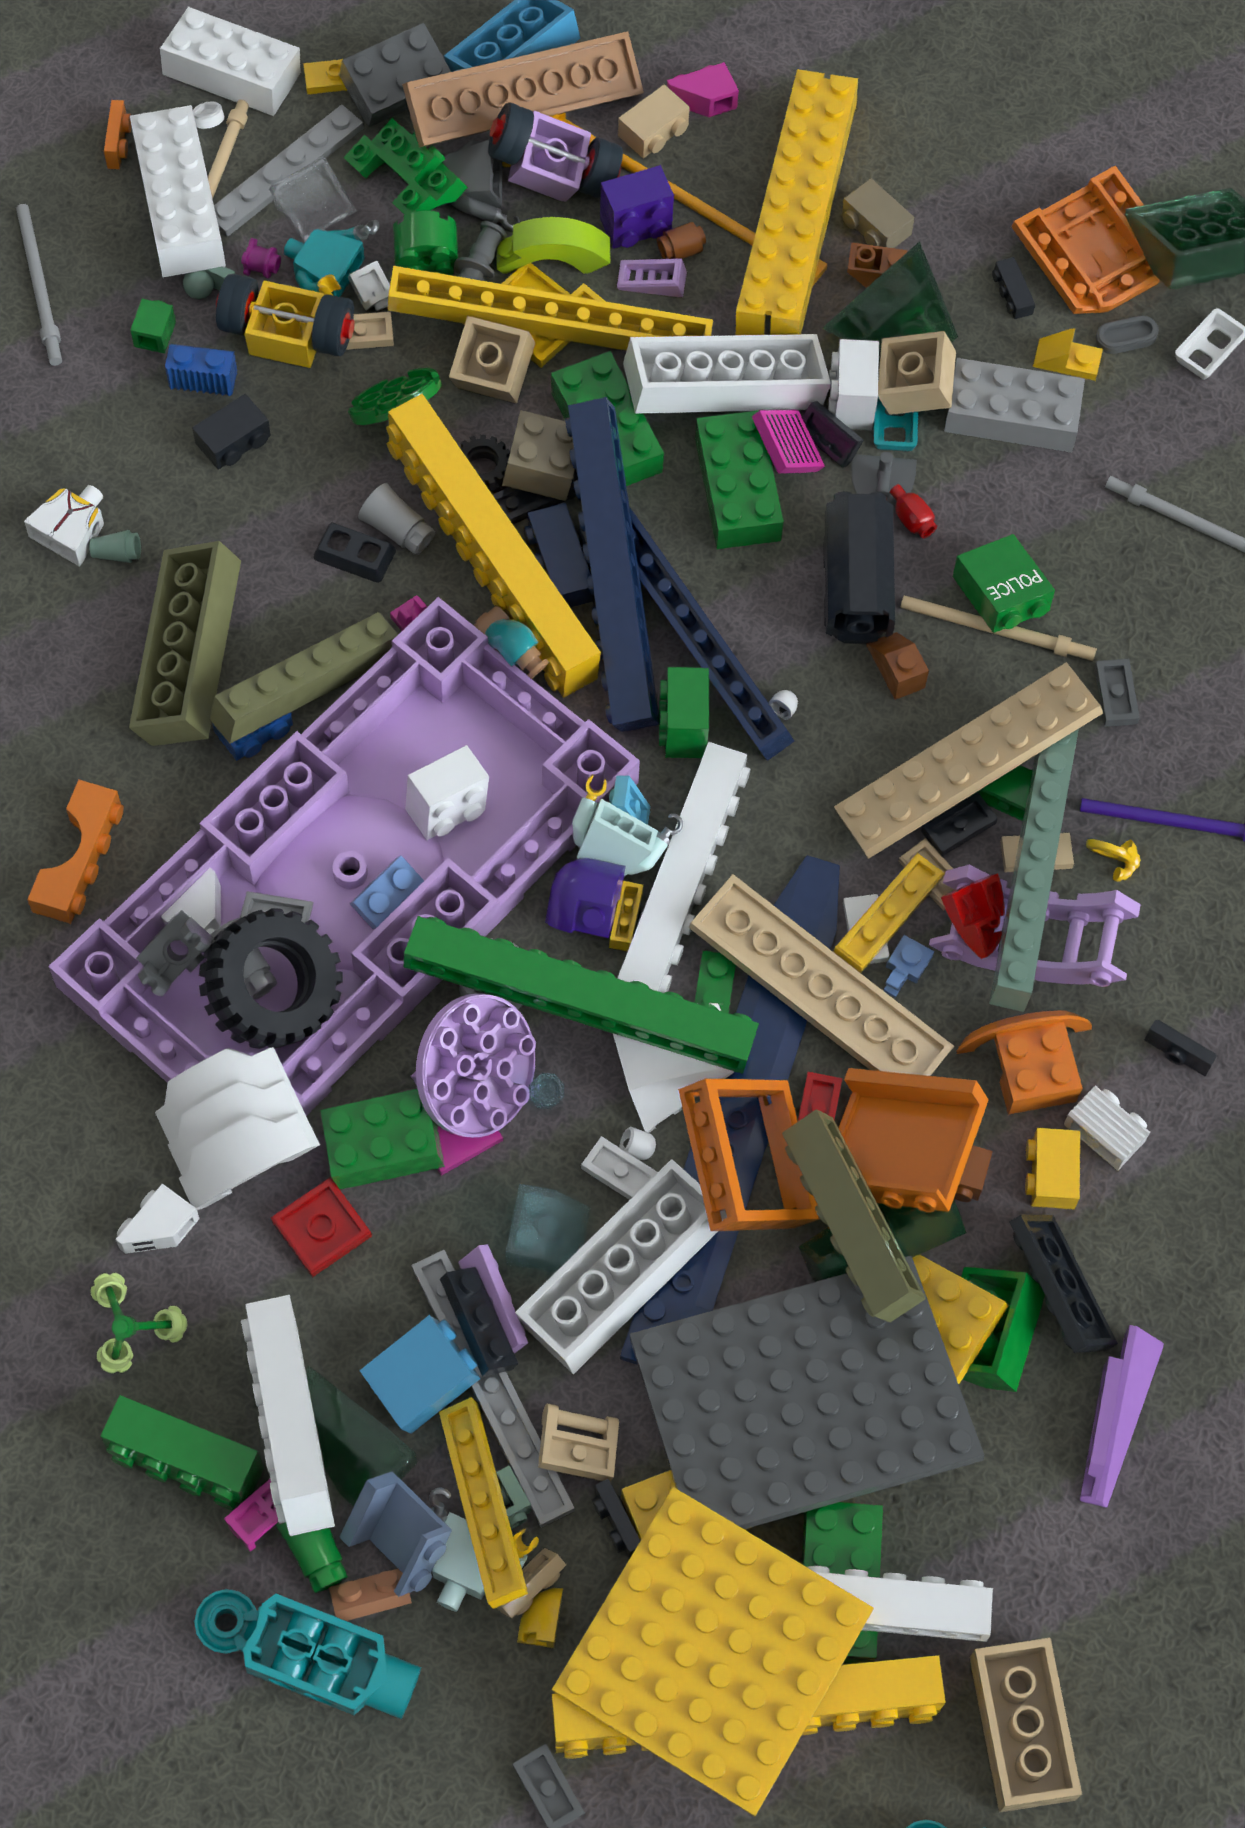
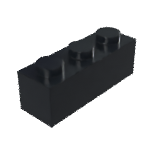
M1015 257L997 261L992 271L993 280L1000 285L999 292L1001 297L1007 301L1006 308L1008 313H1012L1014 319L1033 315L1035 302Z

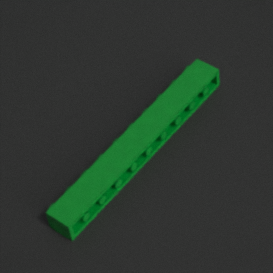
M417 916L404 952V968L741 1074L744 1073L759 1023L752 1021L750 1017L744 1014L725 1013L709 1003L700 1002L697 1004L684 1000L677 993L655 991L642 982L620 980L610 972L603 970L595 972L585 969L575 961L567 959L560 961L550 958L543 951L537 949L525 950L515 947L513 943L502 938L493 940L480 936L477 931L471 928L464 927L458 929L446 925L443 920L435 917H427L426 919Z

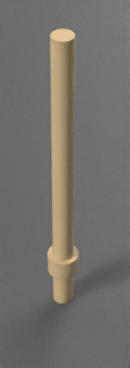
M242 99L237 101L235 109H232L226 121L228 127L208 175L212 200L240 129H244L248 119L246 113L249 105Z
M905 595L903 597L902 609L993 633L981 616ZM1017 626L993 633L1054 650L1053 654L1067 657L1068 654L1093 661L1097 648L1072 642L1070 637L1059 635L1057 638Z

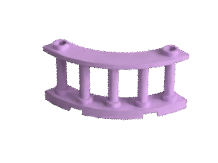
M969 864L947 870L943 884L956 890L990 875ZM1000 879L1006 914L1010 889L1006 888L1007 881ZM1118 890L1078 894L1077 900L1058 899V893L1050 891L1045 921L1049 918L1068 921L1070 925L1062 962L1038 960L1034 980L1061 984H1093L1101 987L1109 986L1112 982L1126 980L1127 973L1113 966L1111 959L1118 924L1122 923L1123 920L1138 917L1141 905ZM1005 915L1000 916V925L995 928L994 932L1002 931ZM1088 922H1104L1097 960L1076 962L1083 927ZM953 923L950 934L930 939L929 945L941 951L942 956L947 959L961 960L971 965L994 971L996 969L998 946L987 958L980 959L964 942Z

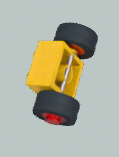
M228 274L222 283L216 300L217 328L223 332L241 336L245 335L249 355L311 368L316 352L337 357L344 354L354 332L353 301L348 298L325 295L324 293L269 281H263L259 292L256 279L237 274Z

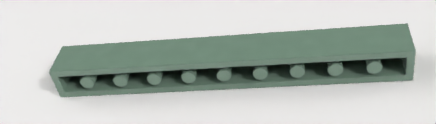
M1079 729L1034 757L1033 772L989 1001L991 1005L1024 1012L1032 994Z

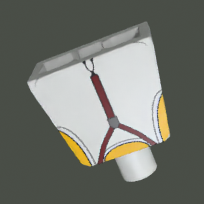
M87 485L79 496L65 488L59 489L24 521L28 536L80 567L90 551V539L97 538L104 525L101 510L96 507L103 499L102 493L91 485Z

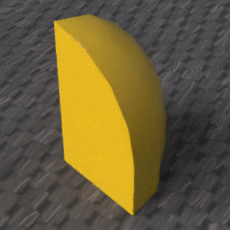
M549 1588L538 1593L533 1598L532 1605L522 1615L517 1643L554 1648L563 1588Z

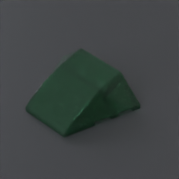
M920 241L822 328L841 339L879 341V362L882 339L940 331H945L951 343L958 338L957 331Z

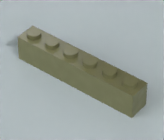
M377 612L215 695L210 720L231 744L365 674L392 648V640L398 634L385 618Z
M817 1109L782 1133L788 1144L785 1147L786 1153L792 1162L799 1166L803 1174L800 1176L801 1183L814 1196L818 1204L815 1206L816 1213L829 1226L833 1234L830 1237L832 1245L839 1254L844 1256L848 1264L846 1272L851 1281L856 1286H859L864 1296L861 1302L870 1316L891 1323L926 1298L833 1117Z

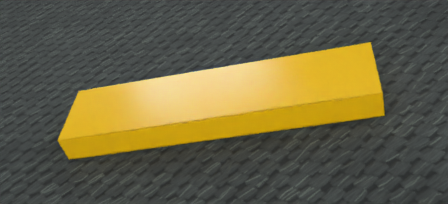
M917 853L835 946L833 952L861 973L938 885L945 873Z

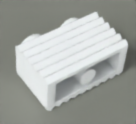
M1095 1085L1069 1112L1064 1125L1070 1130L1080 1131V1139L1118 1171L1143 1145L1150 1131L1146 1129L1147 1124L1139 1115L1133 1112L1128 1114L1119 1106L1118 1098L1107 1089L1101 1091Z

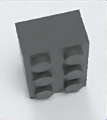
M422 23L343 59L339 76L368 127H371L409 109L402 84L451 71L426 25Z

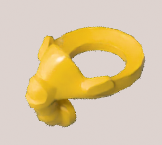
M1088 839L1086 842V847L1090 851L1125 862L1124 869L1117 867L1114 870V881L1126 880L1140 866V855L1137 853V847L1132 840L1126 841L1120 847L1095 839Z

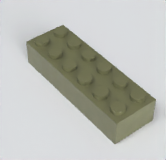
M220 541L167 549L163 552L129 725L133 732L151 746L209 738L210 716L214 696L217 694L241 560Z

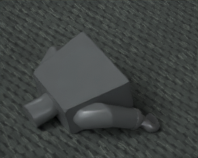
M471 140L459 150L447 154L444 165L468 187L455 202H451V205L459 211L495 224L500 221L505 229L513 231V226L507 222V215L501 214V209H499L502 207V166L511 167V165L489 156V140L483 142ZM514 216L516 224L520 223L519 218L517 216Z

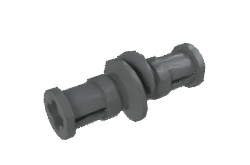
M489 221L481 222V232L476 242L472 244L469 256L457 258L454 262V269L458 274L457 277L485 281L483 277H494V270L488 265L492 263L495 257L494 253L500 241L505 240L507 236L506 231L502 227Z

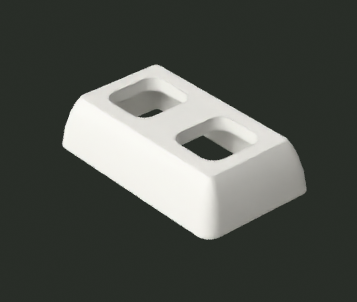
M1216 308L1176 349V360L1205 380L1211 376L1245 339V326ZM1214 330L1221 331L1231 339L1224 349H1219L1207 340V337ZM1195 350L1202 351L1212 359V362L1205 369L1189 359Z

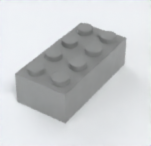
M957 358L954 370L952 406L947 410L944 432L1072 452L1078 432L1085 378Z

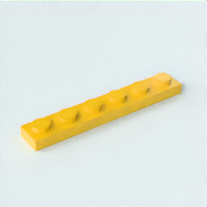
M471 1397L439 1411L487 1603L494 1609L527 1595L528 1591L479 1406Z

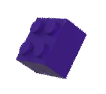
M661 165L601 182L600 220L606 234L610 237L613 249L621 246L625 248L632 247L638 241L651 237L657 239V237L663 236L664 231L672 229L674 194Z

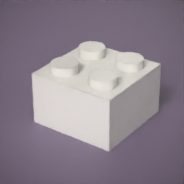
M840 339L838 352H832L831 370H829L831 385L829 388L828 410L853 430H872L878 399L879 341Z
M466 745L408 775L405 810L426 840L435 836H444L454 826L466 820L473 821L485 811L489 775Z

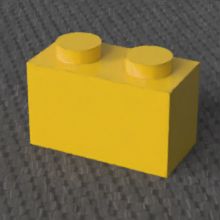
M1037 1128L1033 1140L1028 1139L1026 1144V1161H1032V1174L1027 1173L1025 1193L1026 1195H1032L1031 1206L1075 1209L1080 1199V1131Z

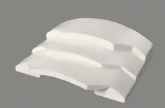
M274 1047L253 1056L228 1048L203 1060L168 1081L165 1104L155 1112L169 1141L168 1147L182 1175L179 1177V1180L190 1204L197 1210L203 1209L232 1193L231 1189L279 1163L292 1161L320 1145Z

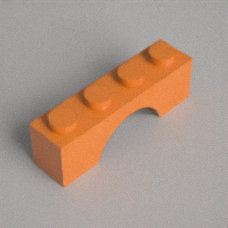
M78 779L66 811L70 822L82 834L80 846L74 856L64 864L53 868L40 869L27 899L33 913L69 924L72 923L75 914L80 915L86 902V895L83 894L88 884H94L99 870L97 865L100 854L105 855L110 847L111 835L109 833L112 825H118L123 815L124 806L121 805L118 791Z

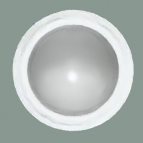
M629 1127L621 1137L619 1148L636 1159L647 1160L655 1151L656 1141L652 1134ZM630 1138L628 1145L625 1148L623 1146V1142L626 1139Z

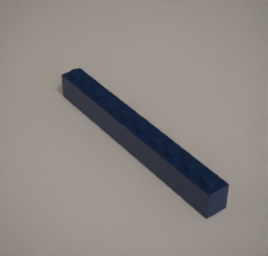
M607 397L568 405L569 417L565 419L569 437L573 438L574 449H570V459L573 468L577 469L578 480L574 481V488L578 500H581L583 511L579 512V523L582 531H586L587 543L583 544V552L586 562L590 563L592 574L588 576L587 581L590 593L595 596L596 607L592 608V617L595 626L599 627L601 639H597L596 645L601 652L600 659L604 660L605 671L601 672V681L604 690L608 691L609 704L605 706L608 722L621 732L660 725L615 407Z
M630 508L641 582L702 668H709V679L768 761L795 742Z

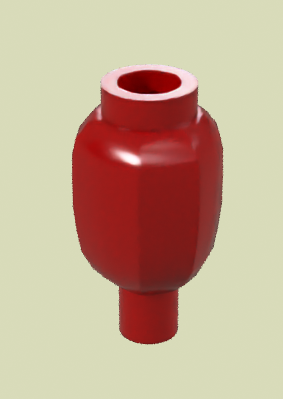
M900 484L895 485L890 490V494L897 501L895 505L897 516L911 533L919 534L921 538L929 537L937 529V525L934 522V512L920 496L915 493H906Z

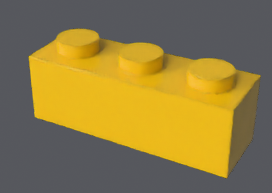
M623 881L621 896L617 903L609 948L623 951L629 950L634 937L644 885Z

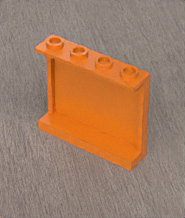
M848 1068L844 1081L852 1093L838 1129L875 1201L896 1209L906 1206L928 1213L935 1210L949 1212L989 1100L977 1080Z

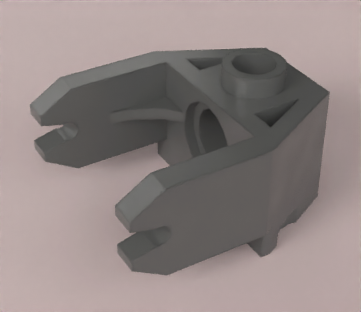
M181 910L174 915L136 957L143 965L138 973L141 983L150 985L152 992L162 997L168 991L172 982L185 969L192 972L205 958L201 952H205L210 947L214 938L192 917H189ZM176 940L182 941L186 944L188 953L177 955L171 949V942Z

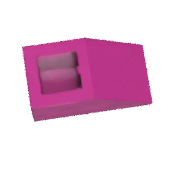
M725 62L714 66L709 65L701 70L685 75L681 74L667 80V87L689 106V111L706 117H712L737 109L739 90Z

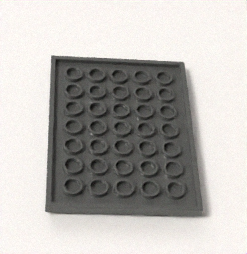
M907 1256L905 1259L926 1299L891 1323L868 1314L861 1302L864 1296L859 1286H856L846 1273L631 1333L630 1342L676 1489L739 1527L747 1529L983 1461L984 1452L912 1256Z

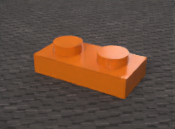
M111 100L104 146L107 169H120L121 159H126L128 155V141L124 138L125 133L131 132L132 125L130 120L131 114H126L124 100Z

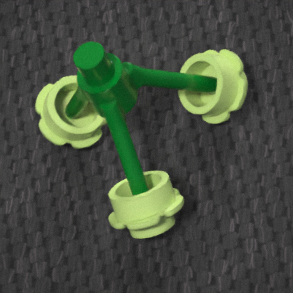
M103 1273L94 1280L95 1285L91 1287V1296L100 1305L108 1308L111 1307L114 1314L112 1332L115 1338L106 1341L103 1347H100L97 1351V1361L101 1362V1368L104 1371L112 1374L118 1371L123 1373L131 1367L133 1352L130 1345L124 1340L125 1338L132 1337L137 1330L154 1329L155 1334L160 1339L170 1340L172 1343L182 1339L183 1333L187 1329V1319L179 1307L170 1306L168 1310L159 1311L155 1315L154 1321L136 1322L133 1317L124 1316L119 1306L127 1292V1286L124 1285L125 1279L118 1273H112L111 1275Z

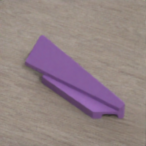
M1130 1325L1126 1330L1120 1359L1109 1356L1103 1367L1080 1495L1081 1502L1102 1507L1108 1506L1164 1344L1137 1326Z

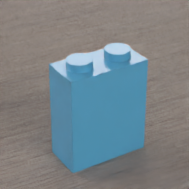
M430 1315L359 1370L400 1429L410 1434L481 1379L474 1370L478 1366L477 1362L466 1348L463 1350L458 1348L453 1341L457 1334L445 1319L439 1321Z

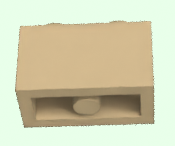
M662 85L619 117L618 136L642 158H645L651 152L654 154L658 153L664 147L667 140L674 135L678 137L686 131L689 125V106L666 85Z

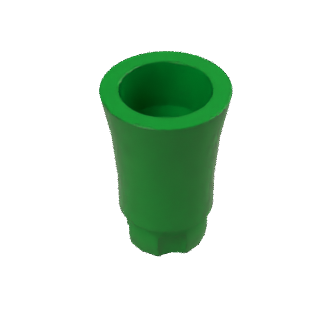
M286 1522L275 1524V1527L296 1558L304 1577L309 1579L315 1593L327 1590L329 1587L335 1586L348 1578L341 1563L343 1560L336 1546L330 1527L290 1536Z

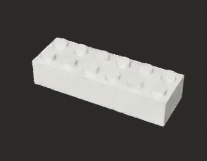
M192 105L131 115L130 120L162 277L221 266L225 267L220 231Z
M817 334L630 337L623 362L635 414L807 410L811 402L818 401L820 404H824L831 385Z
M671 1159L515 1312L524 1328L572 1374L576 1373L718 1232L710 1231L700 1184ZM725 1210L721 1211L720 1214L723 1221V1219L727 1218Z
M290 1295L245 1304L248 1319L241 1320L248 1348L247 1358L254 1382L252 1384L259 1411V1426L262 1439H264L265 1460L268 1472L270 1473V1488L279 1524L286 1522L290 1536L334 1527V1518L304 1359Z

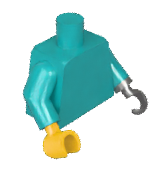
M372 220L366 226L360 224L346 230L323 231L316 229L312 231L305 243L290 238L284 247V255L294 259V274L298 286L301 289L340 297L350 283L348 279L349 274L357 271L365 259L362 241L366 240L369 234L373 235L378 231L379 222Z

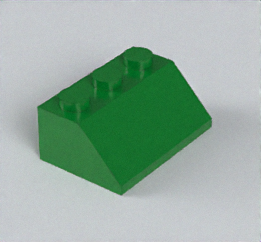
M964 1267L961 1275L962 1278L1004 1300L1008 1308L983 1344L982 1349L962 1380L987 1389L1017 1392L1045 1293L1042 1287L1027 1272Z

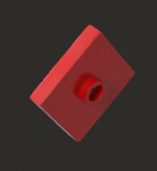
M331 1177L270 1217L271 1222L312 1278L372 1237L371 1231Z

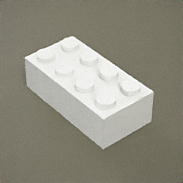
M190 7L186 9L160 48L163 75L234 102L242 99L248 103L249 107L272 116L275 115L301 73L299 47Z

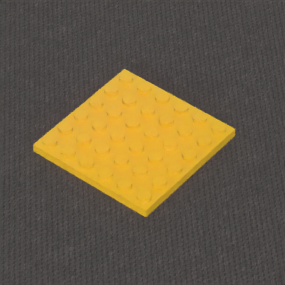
M672 1487L553 1686L552 1691L755 1817L874 1607L675 1487Z

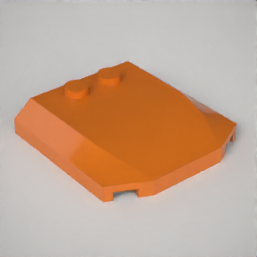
M1116 165L1091 178L1088 185L1043 210L1039 207L1015 220L1012 224V229L1073 314L1109 312L1152 288L1160 282L1178 252Z

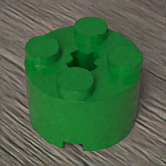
M416 211L404 215L403 222L398 224V221L394 223V261L396 266L446 275L454 274V262L458 258L457 225L453 218L448 216V220L440 218V213L435 211Z

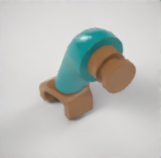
M497 605L488 613L484 612L475 621L476 623L473 626L488 637V644L500 652L511 667L517 664L522 670L527 669L530 672L527 675L530 679L534 678L549 664L547 659L542 661L539 658L541 653L535 647L539 641L535 638L533 632L523 623L509 620V616Z

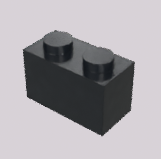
M246 393L192 427L195 444L218 470L225 465H234L240 460L242 454L252 448L262 447L271 436L269 420Z

